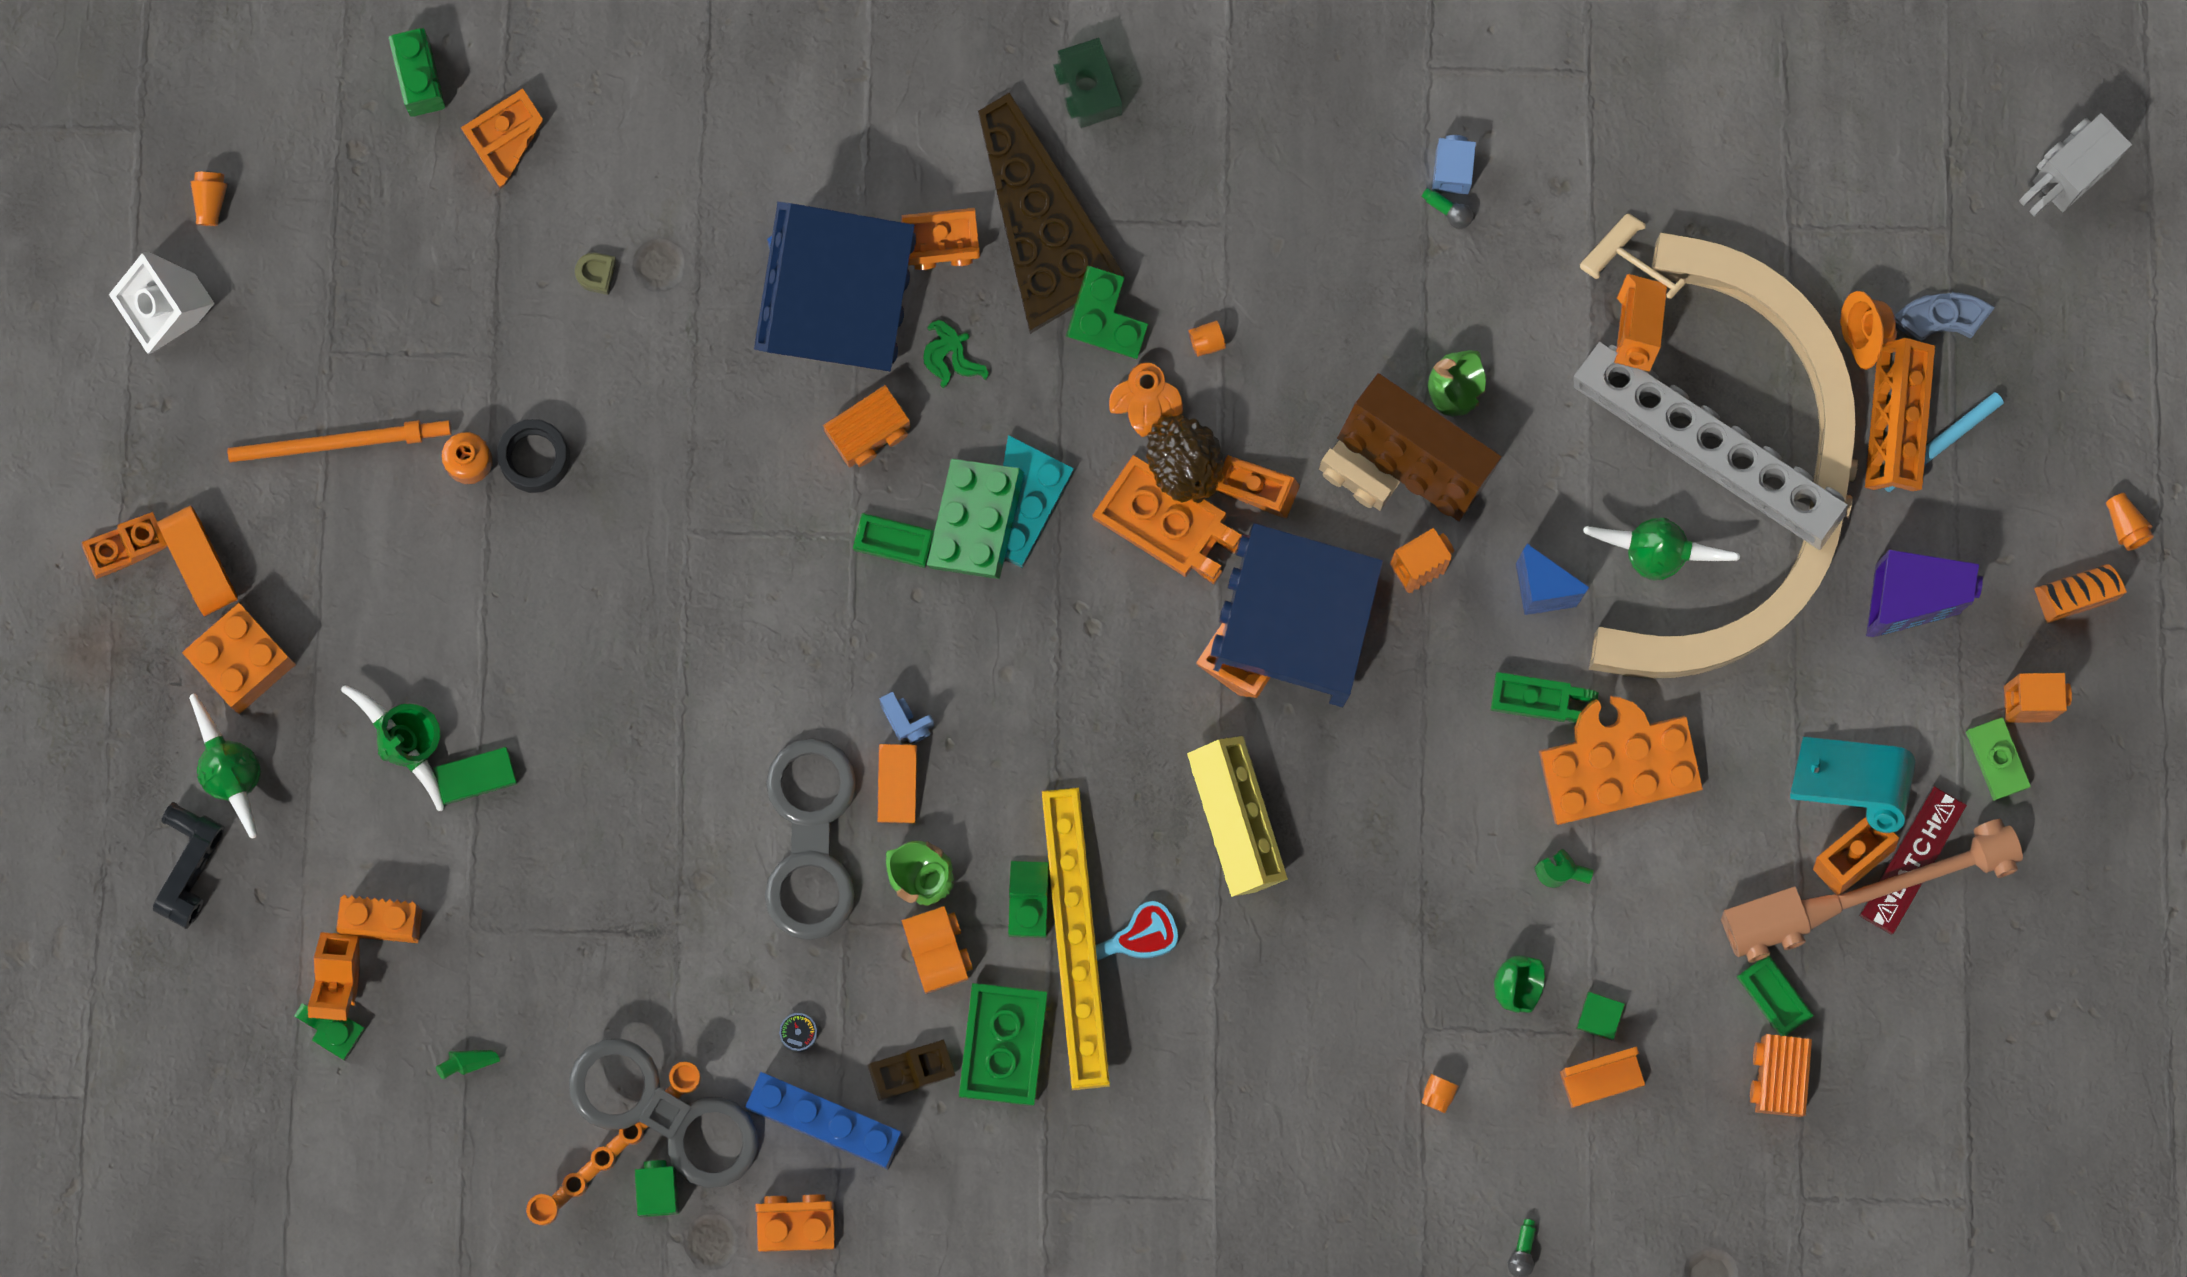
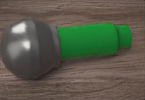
M1426 188L1421 197L1426 200V203L1446 215L1452 227L1464 229L1470 225L1473 220V213L1469 206L1458 203L1454 204L1435 190L1431 191Z
M1524 1219V1223L1520 1228L1516 1251H1514L1507 1263L1509 1272L1515 1277H1527L1534 1270L1531 1251L1536 1229L1534 1227L1535 1221L1531 1219Z

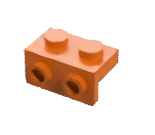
M975 208L902 215L903 223L915 225L916 245L914 251L909 256L908 265H914V269H932L936 267V263L951 261L952 266H965L972 264L973 259L980 258Z

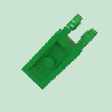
M1496 672L1490 711L1565 722L1567 720L1576 723L1582 711L1567 709L1569 698L1583 702H1592L1596 699L1598 700L1599 693L1590 689L1572 687L1571 683Z

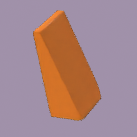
M1227 455L1223 467V478L1218 482L1216 491L1271 514L1287 518L1300 485L1294 477Z
M879 745L878 823H915L917 745Z

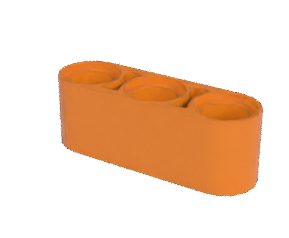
M192 505L157 522L192 597L204 617L238 600L234 587Z

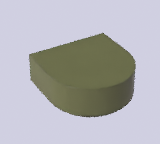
M600 253L583 255L575 266V276L580 286L588 291L608 295L616 265V257Z

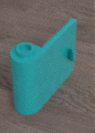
M1803 737L1790 799L1867 807V822L1873 829L1883 833L1896 832L1903 827L1916 764L1915 757L1907 749L1897 746Z

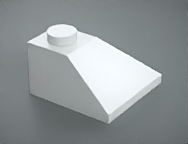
M148 251L139 256L109 294L147 354L155 352L197 325L215 304L196 274Z

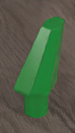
M492 1050L450 1051L449 1059L437 1065L436 1071L441 1079H445L456 1072L465 1075L500 1062V1057Z

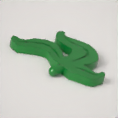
M941 320L929 324L927 329L929 331L936 330L938 337L941 339L934 340L926 345L923 355L924 365L933 375L942 380L941 388L947 387L950 382L951 374L943 362L950 352H953L952 364L957 374L966 377L979 375L982 376L983 380L988 379L986 366L969 362L963 356L964 349L961 342L969 339L968 333L958 336L955 329Z

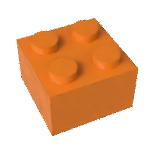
M240 603L235 605L182 652L226 703L238 714L243 712L296 665Z

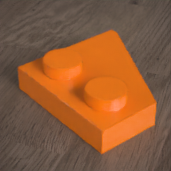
M522 88L461 127V130L500 189L506 185L543 123V118Z

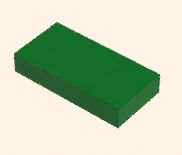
M862 513L853 544V551L925 568L934 530Z
M507 747L434 767L444 805L517 785Z
M1770 955L1759 960L1737 976V979L1778 1035H1788L1814 1016Z

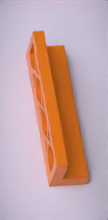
M1903 338L1895 340L1892 344L1883 347L1879 359L1876 362L1865 488L1876 490L1893 486L1909 491L1922 490L1935 354L1934 345ZM1895 352V361L1890 369L1891 353ZM1892 389L1891 399L1886 404L1887 394ZM1887 425H1889V426H1888V435L1886 436V438H1885L1884 441H1883V432H1884V429L1886 428ZM1885 460L1884 477L1879 478L1880 466Z

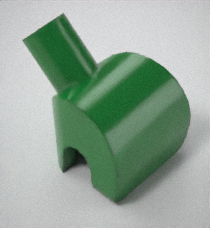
M1565 849L1559 850L1557 854L1552 856L1556 866L1549 858H1545L1535 866V872L1539 881L1550 888L1560 887L1569 879L1590 884L1594 872L1593 869L1575 865Z

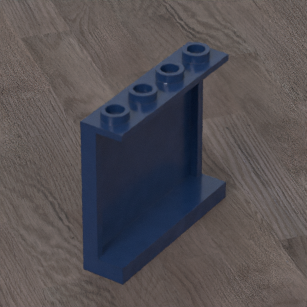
M777 201L754 350L891 372L892 364L895 363L898 355V345L896 343L897 330L904 318V308L901 306L903 293L910 281V272L908 270L909 256L914 251L916 245L915 225Z
M1254 523L1249 535L1242 534L1238 544L1236 556L1242 557L1239 568L1233 567L1227 589L1234 591L1231 602L1224 601L1219 617V622L1224 623L1225 626L1222 635L1216 634L1211 648L1210 656L1216 657L1213 670L1219 672L1222 664H1226L1331 695L1329 704L1343 708L1351 694L1383 560Z

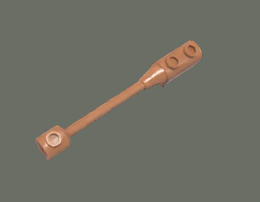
M2002 819L1991 820L1973 830L1976 837L1972 839L1970 851L1838 896L1834 894L1801 900L1794 886L1724 910L1721 922L1737 957L1746 955L1749 962L1759 961L1770 955L1768 949L1770 946L1782 943L1784 950H1790L1803 945L1806 942L1803 935L1809 934L1810 930L1840 914L1842 910L1973 865H1976L1985 873L1994 871L1997 878L2013 874L2018 870L2016 863L2023 860L2019 839L2010 825L2004 826Z

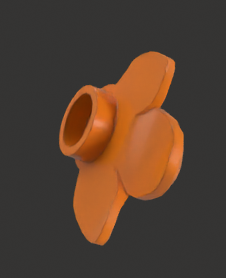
M1145 362L1136 365L1130 371L1127 381L1115 386L1110 395L1109 410L1115 414L1128 412V418L1133 429L1141 437H1145L1151 432L1152 425L1158 424L1161 416L1172 414L1175 417L1182 414L1183 403L1178 389L1165 382L1162 370L1155 364ZM1145 374H1150L1153 377L1154 382L1150 388H1143L1140 385V378Z

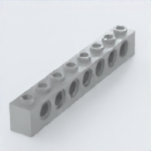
M1601 342L1596 345L1574 375V388L1818 550L1822 549L1846 516L1848 505L1844 503L1845 499L1839 492L1830 487L1823 489L1812 482L1813 477L1807 471L1797 466L1791 468L1781 461L1782 457L1772 448L1768 446L1759 447L1750 441V435L1740 427L1733 425L1730 428L1719 420L1720 416L1711 408L1705 405L1698 407L1688 400V394L1675 385L1668 387L1660 382L1658 375L1653 370L1649 372L1614 363L1617 355L1616 346L1610 345L1607 347ZM1623 376L1629 383L1625 387L1616 388L1609 381L1613 377ZM1646 396H1653L1660 403L1654 408H1646L1641 405L1640 400ZM1683 416L1690 421V425L1686 428H1676L1671 424V420L1675 417ZM1712 436L1718 438L1722 444L1715 449H1709L1703 446L1701 441L1706 437ZM1738 457H1746L1752 462V466L1747 469H1738L1733 465L1732 461ZM1776 477L1784 485L1780 489L1771 490L1763 482L1767 478ZM1799 498H1808L1813 501L1815 506L1811 510L1803 511L1797 508L1794 502Z

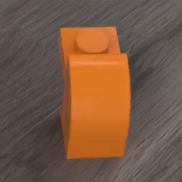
M321 932L313 958L315 982L308 1003V1018L347 1021L350 1006L355 1005L360 971L359 935Z

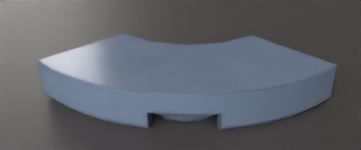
M1952 292L1951 294L1926 295L1912 301L1895 315L1896 327L1911 339L1920 342L1924 341L1928 336L1942 331L1958 332L1971 339L1995 307L1977 297L1963 293Z

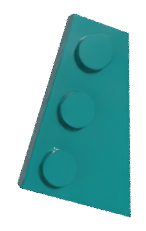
M1008 435L1003 466L1020 468L1024 472L1005 560L1023 568L1067 486L1074 468Z

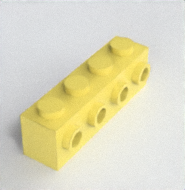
M1244 737L1219 739L1187 753L1231 897L1255 893L1288 880Z

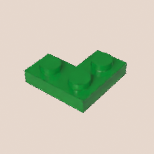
M1087 266L1065 337L1137 359L1148 323L1114 313L1124 281L1123 276Z

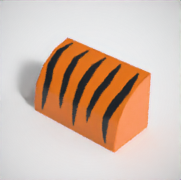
M2105 564L2034 589L2047 623L2117 601L2127 593L2120 576L2110 564Z

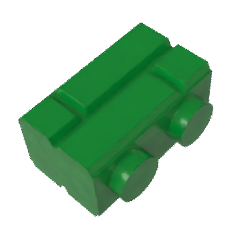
M419 28L389 36L404 105L410 117L445 109L446 106L435 60L432 56L430 40L425 29Z

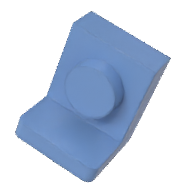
M893 692L879 698L880 706L901 744L909 740L910 744H915L931 734L929 729L934 727L931 715H927L910 724L908 720L914 717L904 698L897 701Z

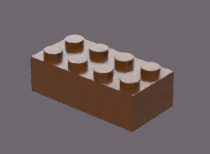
M1377 373L1354 404L1337 437L1350 451L1359 453L1375 464L1379 471L1390 474L1403 483L1410 492L1422 496L1434 504L1441 513L1451 516L1459 522L1482 492L1502 456L1379 373Z

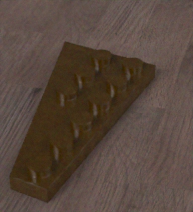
M1008 93L980 109L978 116L1028 329L1031 334L1075 307L1087 266L1123 277L1124 273L1011 94Z

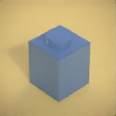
M1448 135L1446 139L1439 138L1436 148L1432 191L1469 194L1472 185L1476 142L1468 141V138L1461 135Z

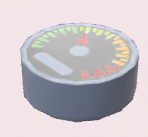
M794 1013L786 1017L781 1023L779 1031L783 1044L788 1049L802 1052L812 1047L818 1034L815 1022L811 1017L802 1013Z

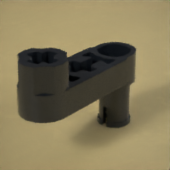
M172 802L165 810L161 822L188 836L189 843L159 892L153 905V911L188 929L198 917L204 902L202 898L191 893V890L215 851L225 827L205 815L199 817L178 806L177 803Z

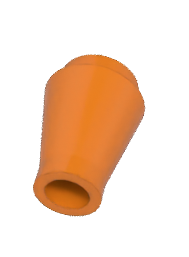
M195 172L194 181L190 182L196 212V225L218 226L219 215L228 185L224 183L225 174Z
M2120 493L2105 503L2110 512L2118 543L2120 545L2124 544L2127 551L2143 546L2154 537L2151 532L2153 526L2128 499L2126 493Z

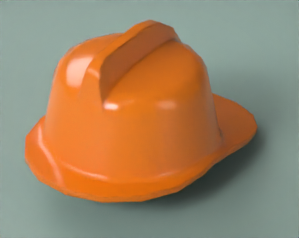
M1855 291L1849 294L1841 310L1840 324L1842 335L1850 347L1856 363L1860 368L1868 370L1879 359L1882 348L1892 344L1897 338L1895 315L1887 303L1874 300L1865 292Z

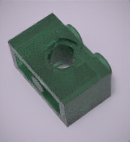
M1100 38L1058 50V63L1053 65V69L1059 86L1066 85L1069 97L1064 98L1070 118H1077L1080 128H1084L1121 116L1122 102ZM1083 78H1090L1096 83V86L1091 90H1082L1077 86V82Z

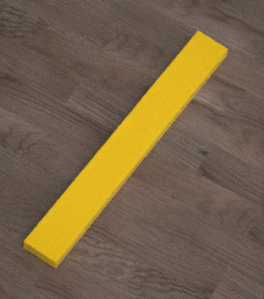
M1079 788L1042 791L1072 1090L1110 1087Z

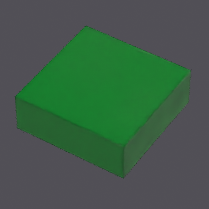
M1588 992L1576 1029L1611 1041L1614 1040L1625 1004Z

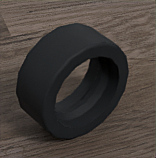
M525 419L513 424L502 435L497 447V461L503 475L515 488L528 493H539L554 488L565 477L570 465V451L561 432L552 424L540 419ZM529 435H539L547 438L555 449V461L552 468L546 474L539 477H527L520 474L512 463V451L515 444L520 439Z

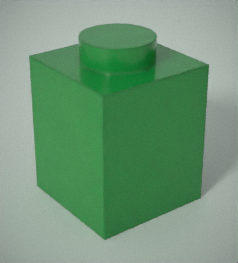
M666 1160L644 1162V1169H635L637 1216L652 1217L679 1214L677 1172L675 1167H667Z

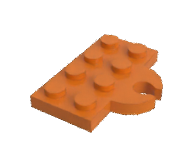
M1610 696V703L1617 709L1618 718L1614 724L1603 726L1599 721V712L1602 708L1599 700L1596 699L1590 702L1577 719L1574 727L1575 742L1539 750L1555 824L1560 825L1703 790L1687 717L1680 716L1649 724L1645 713L1634 702L1618 696Z

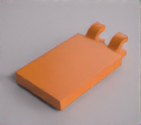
M1134 455L1092 515L1094 520L1184 577H1187L1191 569H1194L1212 584L1216 583L1222 574V570H1220L1221 565L1207 558V555L1216 542L1235 554L1241 538V534L1222 524L1227 517L1226 513L1205 499L1198 504L1192 499L1181 503L1180 501L1173 500L1166 493L1161 492V488L1156 485V480L1153 472L1150 471L1149 464Z

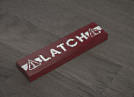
M1932 787L1879 881L1934 863L1967 805L1937 787ZM1922 883L1867 901L1859 916L1890 935L1894 934Z

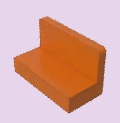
M1637 1046L1560 1071L1571 1108L1645 1086L1636 1057L1639 1054Z

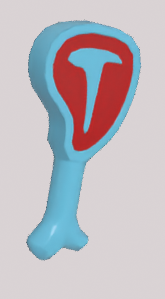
M1150 901L1140 905L1134 911L1128 927L1116 933L1111 939L1095 945L1097 961L1115 953H1123L1135 958H1154L1169 953L1176 947L1179 939L1178 929L1173 916L1162 903Z

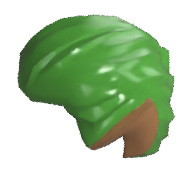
M1467 350L1447 354L1433 367L1428 380V389L1431 401L1440 413L1451 417L1467 415L1471 410L1479 406V401L1476 398L1485 392L1486 375L1481 362L1480 352Z
M910 841L897 849L886 852V867L890 885L897 892V896L908 903L917 902L920 905L928 906L935 904L940 899L945 898L947 894H950L954 886L951 858L939 847L928 841Z

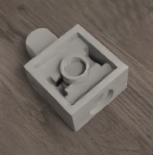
M2102 113L2092 122L2087 117L2070 132L2071 134L2063 143L2061 141L2058 142L2036 166L2040 172L2032 181L2035 185L2019 200L2023 206H2026L2041 191L2045 194L2029 211L2033 217L2038 215L2051 202L2062 212L2066 211L2111 170L2132 146Z

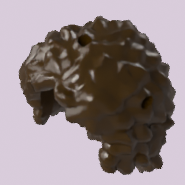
M1172 414L1162 416L1158 420V424L1152 425L1151 432L1147 435L1149 442L1147 444L1146 458L1149 459V468L1154 474L1156 485L1161 488V492L1171 496L1175 501L1182 503L1192 499L1197 504L1201 503L1204 498L1216 494L1218 482L1223 478V454L1221 453L1219 440L1214 437L1213 431L1210 428L1201 426L1197 419L1192 418L1189 420L1182 414L1175 417Z

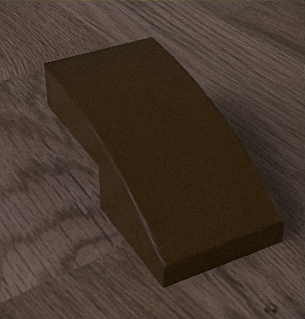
M944 1039L867 1065L878 1101L905 1094L956 1076Z

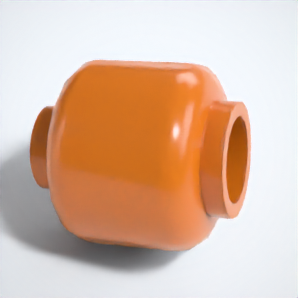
M463 432L452 436L445 443L442 450V463L447 473L455 481L463 484H475L489 474L492 467V453L487 443L479 435Z

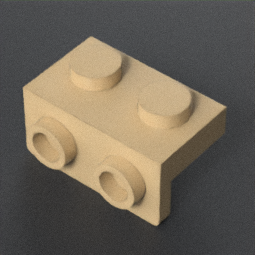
M1340 440L1333 449L1330 448L1321 460L1319 468L1323 472V477L1337 487L1344 486L1354 493V498L1368 508L1375 507L1379 511H1381L1400 483L1390 474L1379 471L1375 464L1359 453L1350 451Z

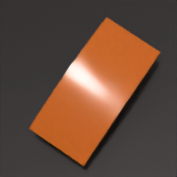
M153 512L118 524L116 530L82 542L83 551L95 579L133 565L167 547Z

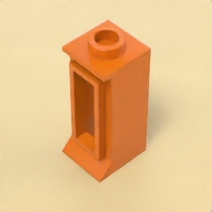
M1631 274L1626 275L1617 296L1622 306L1616 350L1617 355L1614 363L1650 372L1661 348L1667 286L1661 282Z

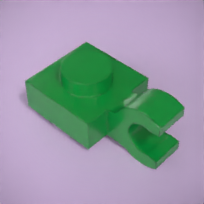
M303 1003L294 1015V1017L317 1030L312 1038L313 1042L346 1061L366 1029L348 1017L347 1021L308 1018V1006Z

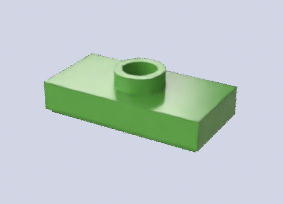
M2003 717L1966 731L1993 801L2031 787Z

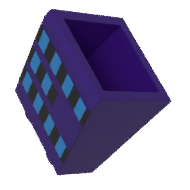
M1888 550L1875 565L1866 636H1882L1959 615L1969 605H1972L1974 598H1979L1981 595L1983 576H1978L1979 564Z

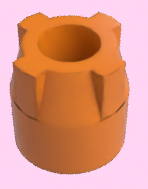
M1218 321L1188 330L1192 347L1197 357L1226 349Z
M1431 1074L1424 1089L1421 1103L1446 1113L1459 1086Z

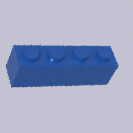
M760 1072L745 1106L749 1111L887 1170L903 1136L899 1130L763 1072Z

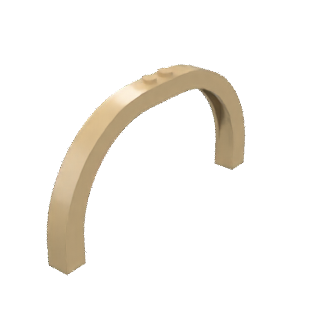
M1660 233L1655 243L1652 269L1670 281L1678 282L1680 279H1685L1687 284L1722 292L1749 305L1769 320L1789 341L1798 354L1810 378L1819 414V444L1813 482L1823 489L1830 487L1844 497V503L1848 505L1845 517L1848 518L1852 507V496L1847 495L1849 481L1854 482L1858 460L1852 459L1856 425L1854 397L1843 355L1832 332L1819 312L1787 279L1766 264L1743 252L1709 241ZM1812 500L1810 501L1809 510L1815 506ZM1843 520L1821 550L1803 540L1798 557L1781 586L1763 604L1739 620L1721 628L1685 636L1645 635L1598 627L1594 634L1589 670L1642 678H1676L1711 671L1744 658L1780 633L1805 607L1819 587L1831 564L1838 545Z

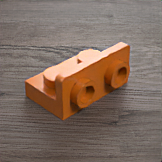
M802 1195V1202L787 1203V1196H765L764 1204H756L758 1252L835 1249L834 1203L832 1201H825V1195Z

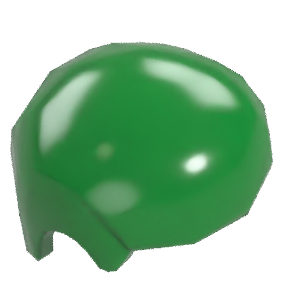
M1518 955L1507 959L1500 966L1494 979L1495 998L1502 1008L1515 1013H1530L1534 1010L1544 988L1545 969L1543 962L1539 959Z

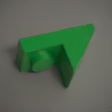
M1011 861L1008 937L1046 938L1048 862Z

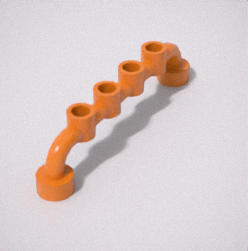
M679 1062L674 1065L669 1074L671 1085L665 1092L679 1099L684 1093L695 1091L701 1082L699 1069L690 1062ZM641 1122L633 1125L638 1128V1135L634 1139H627L625 1136L626 1129H619V1134L605 1147H598L592 1152L591 1160L577 1173L568 1174L563 1180L562 1187L552 1196L538 1194L532 1197L526 1208L528 1218L533 1223L541 1226L553 1223L562 1206L572 1197H580L585 1194L588 1182L600 1171H607L613 1168L617 1155L629 1144L635 1145L641 1142L644 1137V1130L648 1126ZM602 1152H608L610 1156L608 1164L600 1166L597 1162L598 1155ZM574 1178H579L581 1181V1188L577 1192H571L569 1189V1182Z

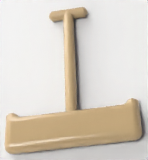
M1625 214L1580 263L1581 270L1598 279L1603 268L1616 254H1619L1670 288L1671 290L1666 294L1669 299H1672L1686 283L1685 279H1680L1674 284L1622 249L1637 231L1645 229L1646 226L1645 223L1631 214Z

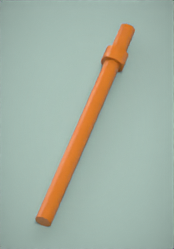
M420 420L404 422V426L231 447L228 448L227 452L229 462L231 463L406 441L407 444L423 442V438L451 435L452 430L450 420L421 424Z

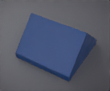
M1529 544L1525 546L1516 562L1525 615L1577 607L1589 589L1587 585Z

